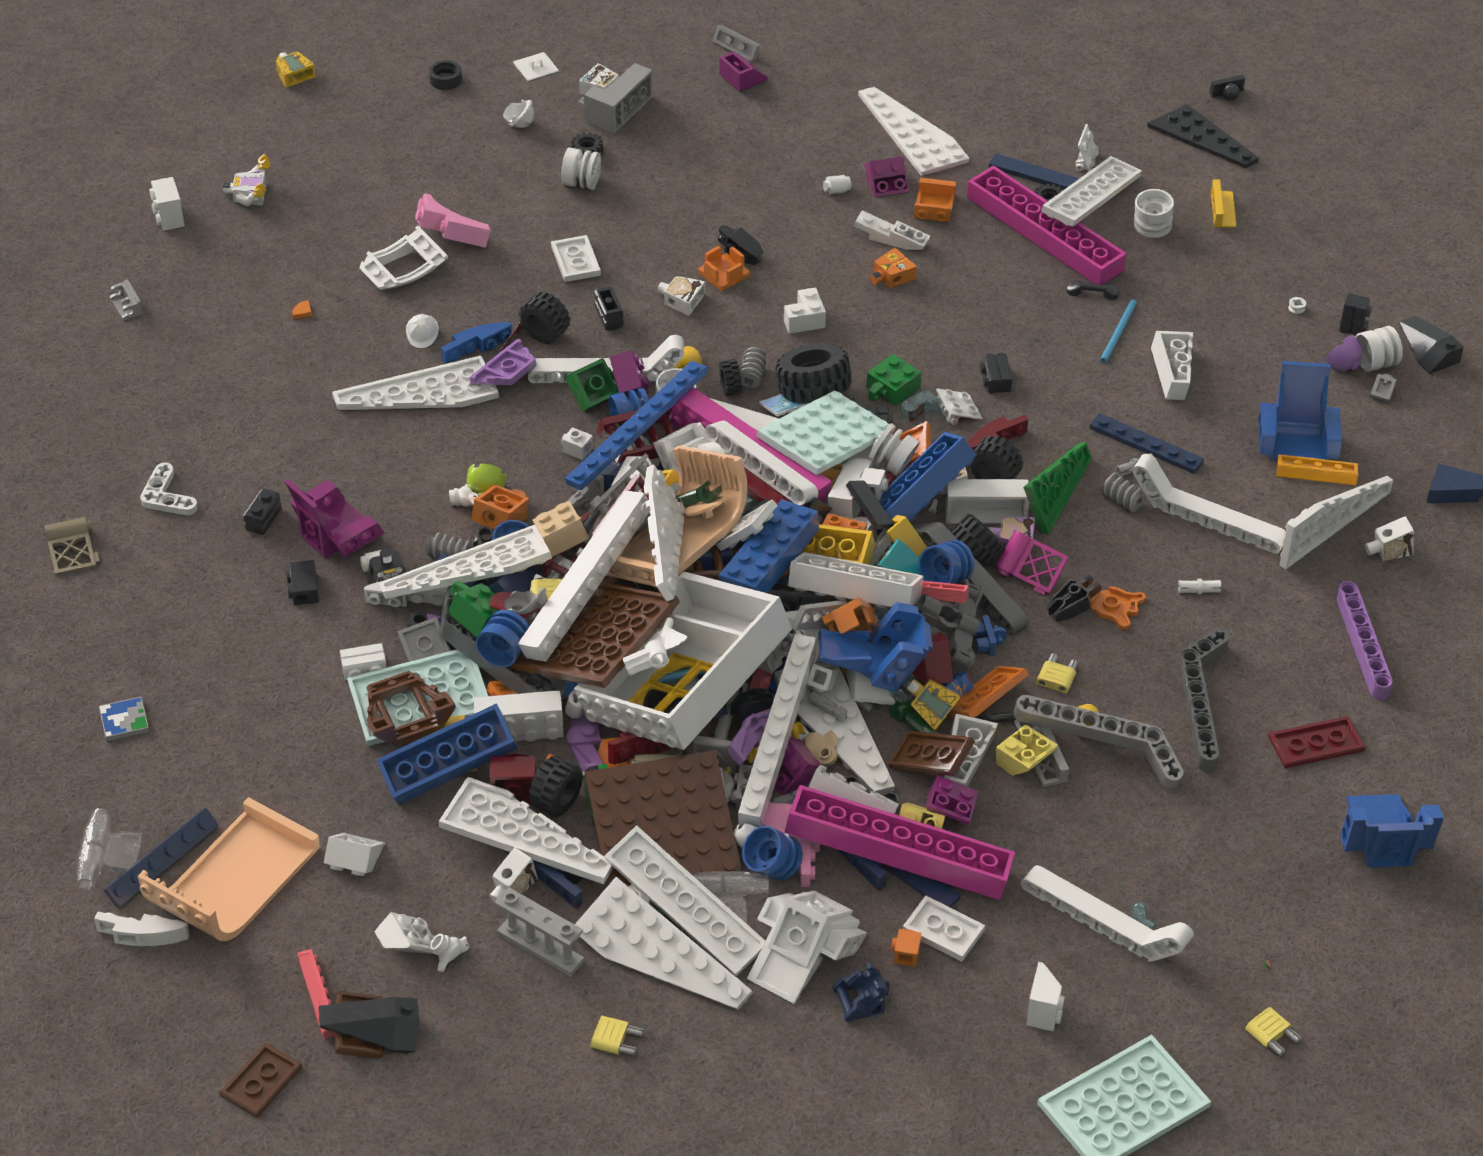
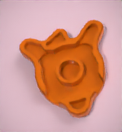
M1109 586L1108 590L1100 591L1091 598V609L1097 616L1113 621L1121 630H1128L1131 624L1128 616H1138V606L1145 603L1146 595L1142 592L1130 593L1120 588Z

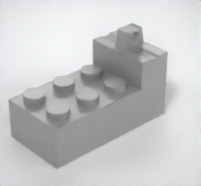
M634 63L606 90L593 86L578 101V106L584 109L585 122L615 133L653 97L652 70Z

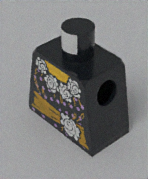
M385 548L380 551V556L372 557L369 560L367 581L370 585L406 573L399 553Z

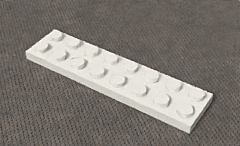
M1110 156L1042 206L1041 212L1047 214L1050 218L1062 221L1067 226L1073 227L1138 179L1142 170Z
M637 825L605 855L606 861L735 977L759 955L765 940Z

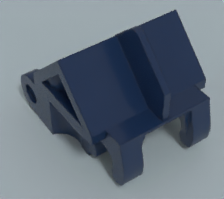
M872 962L866 963L867 969L864 971L857 970L848 977L842 976L832 986L833 991L838 994L844 1009L846 1022L884 1013V996L889 994L890 983L883 980L879 968ZM855 988L859 996L853 1001L854 1006L852 1007L846 989Z

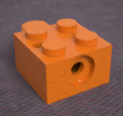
M494 484L474 499L471 520L479 523L481 526H487L494 530L501 522L507 520L523 522L527 518L530 498L526 497V494L521 490H508Z

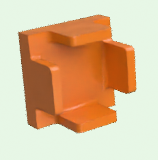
M720 246L711 249L705 253L704 265L698 268V273L720 291H724L750 276V271L744 266V255L734 247L729 249V255L727 253L722 255V248Z
M859 597L822 616L824 624L829 627L831 632L839 631L841 634L868 630L871 633L870 625L874 628L878 626L873 606Z

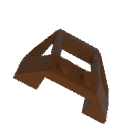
M410 671L377 681L368 686L369 707H367V725L374 737L398 747L409 745L443 729L456 709V705L448 693L445 691L439 692L436 686L433 684L427 685L424 679ZM412 690L425 718L395 727L383 699ZM422 691L432 698V700L428 701L429 705ZM377 710H378V712H379L381 718H378Z

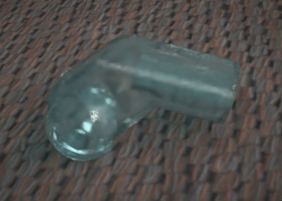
M1142 902L1134 903L1131 907L1132 918L1153 930L1156 927V923L1146 918L1145 904Z

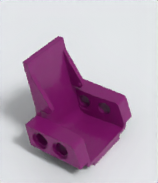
M289 479L284 481L293 498L290 504L298 516L300 537L324 559L337 551L343 557H346L385 534L374 519L370 516L363 517L345 501V497L339 488L330 480L321 483L307 492L300 490Z

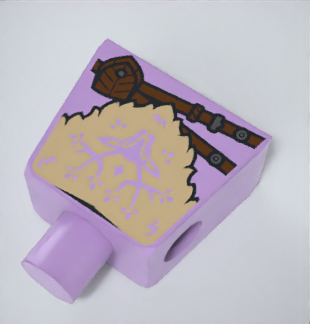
M1035 517L1002 518L1001 528L989 527V530L1003 543L1005 548L1014 530L1033 539Z

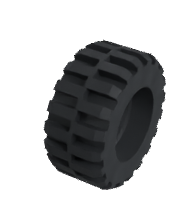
M820 343L818 345L800 346L797 349L790 350L788 353H784L775 365L779 391L785 399L791 402L811 403L834 390L842 394L843 391L848 390L852 382L848 353L840 346H835L834 344L826 345L825 343Z

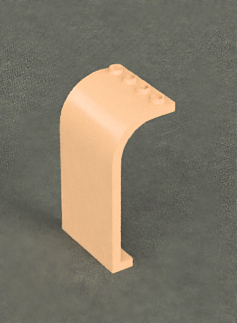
M679 445L673 449L679 470V485L681 486L676 495L699 488L709 480L711 483L709 489L711 491L717 486H722V493L719 496L724 498V502L721 505L712 509L714 516L708 519L703 518L701 514L686 516L684 514L678 575L727 535L740 520L747 499V478L741 457ZM649 525L629 541L606 574L607 576L657 587L654 566L657 564L652 556L655 543L652 544L650 541Z
M249 797L243 802L244 812L170 888L166 887L164 881L161 883L159 878L156 881L150 879L145 870L138 875L140 890L145 899L220 941H229L237 937L321 848L318 834Z

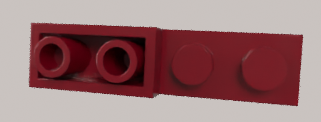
M1022 415L1007 421L1003 416L982 427L967 443L974 450L983 438L991 435L993 437L999 436L1001 439L1005 438L1007 441L1016 436L1021 437L1028 431L1029 419Z
M624 732L619 734V739L608 742V763L616 765L635 758V754H659L676 747H670L664 743L654 742L651 739Z

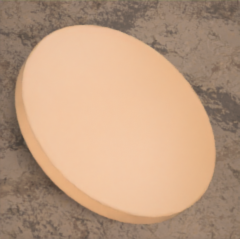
M718 496L710 503H696L688 507L684 513L686 516L701 514L703 518L708 519L714 516L712 509L721 505L724 502V498Z

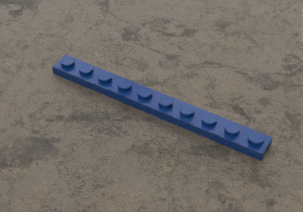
M691 361L565 477L566 484L582 491L708 373L707 366Z

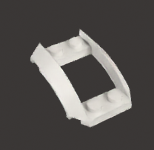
M417 226L415 227L416 231L411 235H405L391 246L373 253L368 251L365 262L362 261L359 268L381 291L397 288L426 276L448 259L447 254ZM414 250L427 262L413 272L394 278L383 266L410 254Z

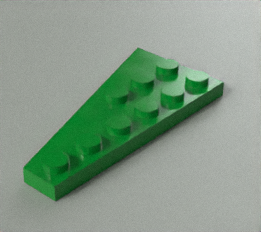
M1087 442L1078 443L1023 487L1041 533L1049 534L1092 460Z

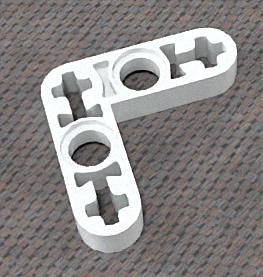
M169 463L157 465L141 494L142 506L182 515L194 514L198 509L195 498L166 492L174 476L173 466ZM156 484L162 485L159 488H153V486ZM168 501L174 502L172 505H165Z

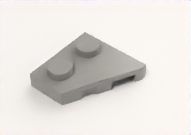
M599 474L582 491L578 490L566 501H570L578 516L590 510L592 507L590 502L597 495L601 497L604 494V477Z

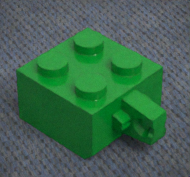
M892 354L867 372L866 387L869 388L868 399L875 402L883 397L897 406L921 388L922 372Z
M604 358L573 371L565 377L583 412L607 401L609 395L619 393L614 372L610 367L608 368Z
M460 581L453 583L449 591L454 597L449 607L450 615L477 637L493 614L499 611L489 606V601L494 593L488 586L482 583L473 587H468Z

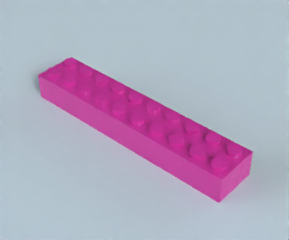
M992 166L968 181L967 198L1094 284L1103 285L1125 271L1127 253L1080 222L1072 227L1065 225L1058 219L1050 218L1047 214L1041 212L1042 206L1048 202L1047 200L997 167Z
M694 387L671 407V424L678 429L692 423H701L706 428V426L719 421L728 422L813 483L818 490L817 498L828 504L831 480L822 474H813L756 437V429Z
M799 785L784 833L997 900H1001L1015 853L803 785Z

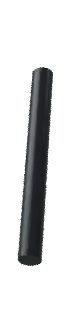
M598 509L588 516L583 525L587 534L600 514ZM583 542L569 549L566 554L568 560L574 559Z

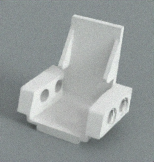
M816 891L802 892L797 895L787 893L767 898L757 920L773 928L747 979L794 1004L822 962L823 957L820 956L821 953L834 960L854 955L861 946L867 932L858 928L860 922L857 918L851 916L853 910Z

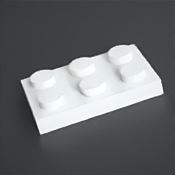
M587 235L551 241V248L564 282L601 276L600 267Z
M770 500L741 517L736 526L716 546L721 551L727 547L731 549L740 540L744 542L752 533L756 535L763 529V522H767L773 517V510L778 505L773 500Z
M925 896L903 925V930L921 932L922 942L962 962L985 931V925Z

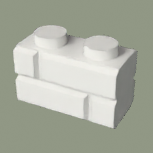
M382 643L340 650L345 680L349 677L386 668Z

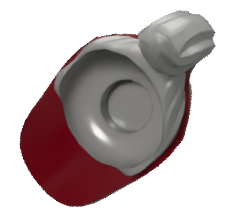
M546 588L540 589L537 595L531 591L498 592L491 597L489 606L499 611H513L525 620H528L534 613H540L547 603Z

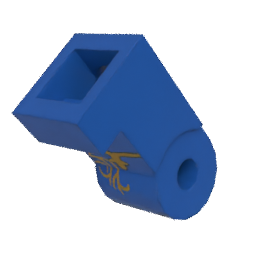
M966 671L952 676L953 682L940 684L956 692L960 697L974 688Z

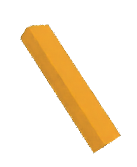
M1278 454L1276 476L1356 485L1358 464Z

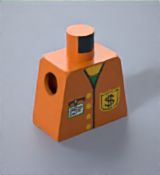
M893 248L874 262V273L870 275V280L874 285L883 282L891 288L915 280L917 266L899 250Z

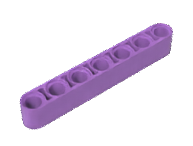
M1344 581L1340 584L1337 595L1340 612L1371 696L1377 700H1385L1389 697L1392 686L1389 669L1358 586L1354 582Z

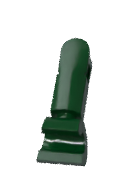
M708 480L699 488L676 495L675 498L685 508L699 502L710 503L722 493V486H717L711 491L709 489L711 483Z
M903 699L888 708L889 715L898 723L904 721V724L911 731L937 734L914 711L910 700L906 702Z

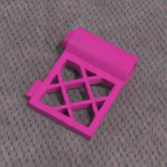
M1014 530L996 567L999 568L998 573L1009 577L1011 574L1035 586L1034 591L1045 595L1046 592L1051 594L1069 557ZM1036 545L1042 548L1044 556L1033 560L1031 551ZM1053 556L1062 558L1060 565L1051 569L1048 558ZM1045 559L1048 570L1037 573L1034 563ZM1032 564L1034 575L1025 577L1020 574L1024 566ZM1050 573L1052 580L1048 588L1041 585L1038 576Z

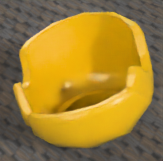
M692 346L684 347V357L674 368L683 369L691 361L703 365L699 351Z

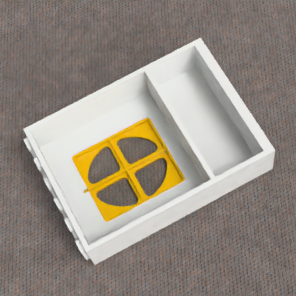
M683 571L676 580L677 588L675 589V596L678 597L680 603L667 618L674 620L673 630L688 638L680 645L666 650L669 660L663 668L650 667L630 676L626 666H624L606 688L579 683L574 690L578 696L579 703L585 711L586 718L591 722L604 724L607 727H613L623 732L635 734L638 737H645L654 742L664 743L670 747L684 750L792 630L780 597ZM665 620L651 636L656 634V632L660 631L664 627ZM691 667L675 686L658 682L660 678L672 671ZM699 672H707L690 691L684 690ZM655 689L668 693L654 709L643 706L644 698L649 690ZM677 697L683 698L670 714L663 713Z

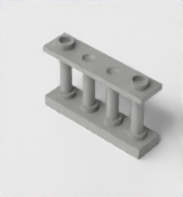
M646 453L641 458L637 456L630 463L629 466L631 468L601 497L597 495L590 502L592 507L588 511L589 515L597 509L603 515H606L610 509L604 502L610 496L617 500L621 495L617 489L623 483L628 485L631 481L630 476L638 470L646 477L647 468L643 465L648 458ZM676 482L671 485L676 495L681 486ZM638 484L635 486V492L640 489ZM650 513L644 519V521L642 522L638 530L635 532L633 537L648 523V517L651 516Z
M509 887L495 901V905L506 911L508 917L497 929V935L570 977L584 963V957L572 951V944L583 933V929Z

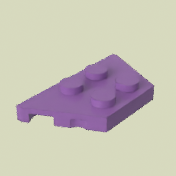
M517 339L471 375L470 382L471 384L512 385L536 366V359L529 353L527 347H523L522 341Z

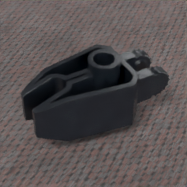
M726 225L719 227L720 234L717 240L725 246V253L729 255V249L734 247L744 255V263L756 265L762 260L761 255L764 251L761 245L743 228L733 230Z
M1087 575L1079 581L1069 579L1051 598L1047 606L1048 614H1053L1055 621L1058 622L1083 613L1091 608V598L1100 592L1102 586L1099 583L1091 585L1094 581L1091 575Z
M754 688L738 694L732 701L730 714L738 716L740 720H745L751 714L771 709L776 693L768 692L765 688Z

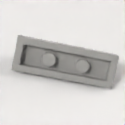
M723 25L717 26L713 42L738 53L750 61L756 60L761 47L760 44Z

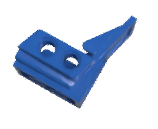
M1282 361L1276 404L1260 403L1258 430L1261 455H1270V460L1277 461L1278 454L1324 460L1340 459L1342 445L1340 408L1326 407L1330 364Z
M895 603L871 633L868 630L841 634L839 631L831 632L820 629L818 632L820 661L859 672L871 679V686L894 693L933 648L930 624L925 622V617L919 613L917 606L903 603ZM895 620H902V621L899 622V623H894V622H893V621H895Z
M1399 794L1347 796L1349 808L1340 838L1344 852L1364 851L1367 867L1412 866L1418 849L1434 848L1444 816L1439 805H1422L1415 821L1411 822L1412 815L1402 803Z

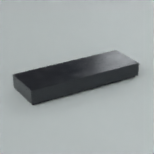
M864 480L848 481L846 484L847 489L875 530L892 527L894 525L893 521Z

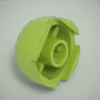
M480 464L479 467L475 468L474 465H471L467 473V486L478 495H481L494 484L505 488L507 473L504 475L501 473V468L490 464Z

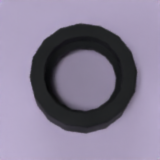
M450 60L435 62L429 68L430 84L439 90H451L458 87L462 82L461 66ZM442 73H452V74H454V75L449 76V77H440V76H437V75L442 74Z

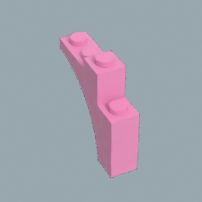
M424 193L423 198L419 199L415 216L419 227L440 231L443 238L486 247L491 231L488 224L450 211L435 201L430 194Z
M769 803L762 826H770L784 832L792 804ZM788 834L799 841L803 851L802 863L798 869L801 887H810V880H815V866H811V862H815V852H820V844Z

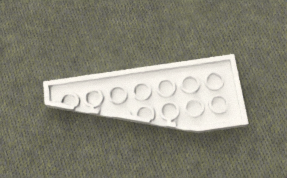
M875 87L859 91V97L921 176L969 163L967 154L955 139Z
M477 356L332 393L338 410L465 407L499 398V392L495 385L471 384L470 376L485 365L482 356Z
M653 464L647 467L644 492L646 495H649V500L646 501V507L651 515L648 517L650 541L652 544L655 543L652 556L657 564L654 566L656 586L665 600L670 601L674 599L675 589L677 588L676 580L678 578L679 556L681 555L680 547L682 545L685 507L675 498L676 495L671 486L668 487L663 472L658 470Z
M1385 476L1318 502L1310 508L1304 509L1295 519L1289 520L1286 525V535L1283 539V550L1280 554V566L1286 570L1391 492L1393 479Z
M533 525L382 581L379 585L385 599L451 586L457 581L466 583L521 572L530 566L543 564L547 560L552 559L538 529Z
M819 661V663L839 669L833 689L825 691V693H818L821 694V697L825 696L837 703L838 707L842 706L847 709V716L844 720L840 721L834 717L835 715L832 716L818 708V705L815 706L808 701L809 696L815 691L813 686L810 685L801 700L797 716L804 726H808L813 732L824 736L827 732L833 731L837 735L838 744L836 751L838 758L843 762L847 770L850 769L857 776L860 783L869 792L874 791L878 794H884L888 791H894L895 785L856 702L853 701L851 691L839 666ZM783 670L774 672L777 685H779Z
M467 777L439 820V827L509 852L515 847L531 857L532 860L601 884L605 883L613 869V866L605 860L604 856L594 849L589 850L583 846L578 838H572L567 835L565 829L543 814H537L529 809L527 803L516 800L514 794L508 790Z
M617 877L575 924L583 929V933L579 937L605 959L624 965L737 1010L753 993L751 989Z

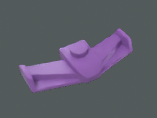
M771 709L751 714L743 721L742 727L730 743L728 754L737 765H741L754 746L759 748Z
M585 714L579 718H571L570 729L567 733L568 746L571 748L583 772L598 770V765L603 764L594 747L599 746L601 743L598 723L591 724V721L586 718Z

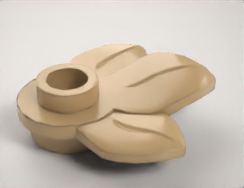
M833 731L827 732L824 736L817 732H811L806 735L805 745L821 765L831 766L836 762L838 737Z

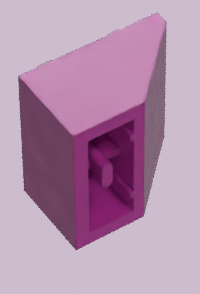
M734 51L719 57V74L738 91L768 79L748 59Z
M904 156L874 160L864 164L866 178L874 197L910 192Z
M629 350L609 357L619 393L623 392L628 397L629 390L636 391L637 388H643L646 394H649L650 382L643 373L645 365L638 354Z
M789 738L774 786L781 796L797 790L799 785L805 786L811 783L817 768L820 766L819 761L800 739Z
M937 775L929 790L925 807L969 825L978 791Z

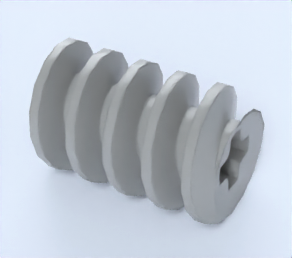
M751 347L745 350L739 368L742 378L741 386L749 389H757L760 386L766 365V353L762 349Z
M1115 472L1106 479L1101 488V493H1104V496L1110 497L1112 501L1123 505L1124 508L1129 509L1132 513L1141 508L1146 499L1145 495L1142 496L1143 489L1139 488L1136 490L1137 486L1135 484L1130 486V481L1126 480L1124 482V478L1118 477Z
M437 533L435 537L431 536L429 538L426 554L428 557L434 556L436 559L442 553L452 556L471 549L472 543L468 540L464 545L462 538L457 542V538L454 536L449 541V535H444L442 539V534Z

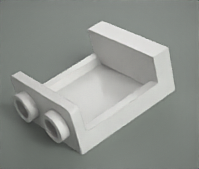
M701 423L689 424L653 443L664 470H671L672 466L677 467L672 454L675 447L695 438L705 436V428Z

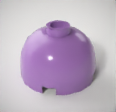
M1352 334L1343 340L1344 343L1340 346L1337 345L1325 358V362L1330 364V367L1336 371L1346 372L1350 369L1354 371L1362 364L1360 359L1363 356V347Z

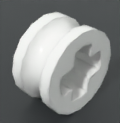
M1293 297L1290 299L1288 308L1292 313L1301 314L1305 311L1306 301L1303 298Z

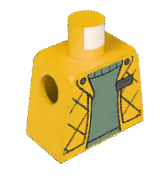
M283 52L278 56L276 60L277 72L285 87L315 77L314 64L299 52L288 55Z
M913 679L906 688L916 696L911 705L934 730H936L960 699L959 694L931 679L924 686Z

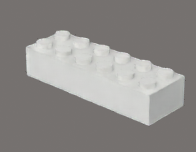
M803 552L791 562L788 586L794 587L798 591H814L816 595L821 596L827 594L834 595L836 599L840 600L847 598L856 599L859 597L865 602L875 604L879 608L892 607L895 603L915 606L921 597L923 576Z

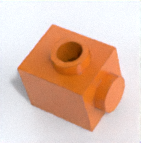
M899 929L897 938L893 937L891 951H894L893 963L916 967L921 946V932Z

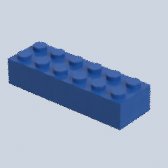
M944 432L888 486L887 491L883 492L879 503L891 520L896 515L907 517L909 522H911L921 509L929 505L930 500L935 495L940 494L944 487L954 480L964 467L972 463V459L977 454L963 437ZM864 512L860 514L862 517H866ZM878 529L876 532L880 534L883 529Z
M781 500L773 510V517L767 522H763V529L756 535L752 534L719 574V581L768 594L789 568L791 562L798 557L819 531L818 511Z
M496 703L377 759V762L393 799L397 804H400L491 762V757L508 754L518 749V746L501 709Z

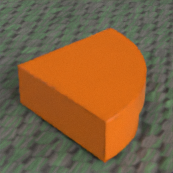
M309 300L303 301L294 307L292 311L293 319L312 317Z

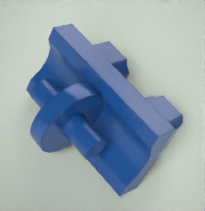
M984 615L982 616V622H979L977 632L973 636L984 637L976 639L977 653L988 652L989 656H995L994 647L997 644H1003V641L1007 638V631L1005 628L997 625L992 628L989 616Z

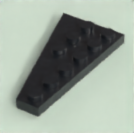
M1188 104L1147 123L1148 128L1157 129L1165 135L1169 134L1181 142L1200 150L1209 151L1214 156H1221L1226 161L1243 168H1247L1259 160V157Z

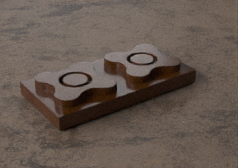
M908 731L890 759L888 766L894 770L955 776L975 741L972 737Z

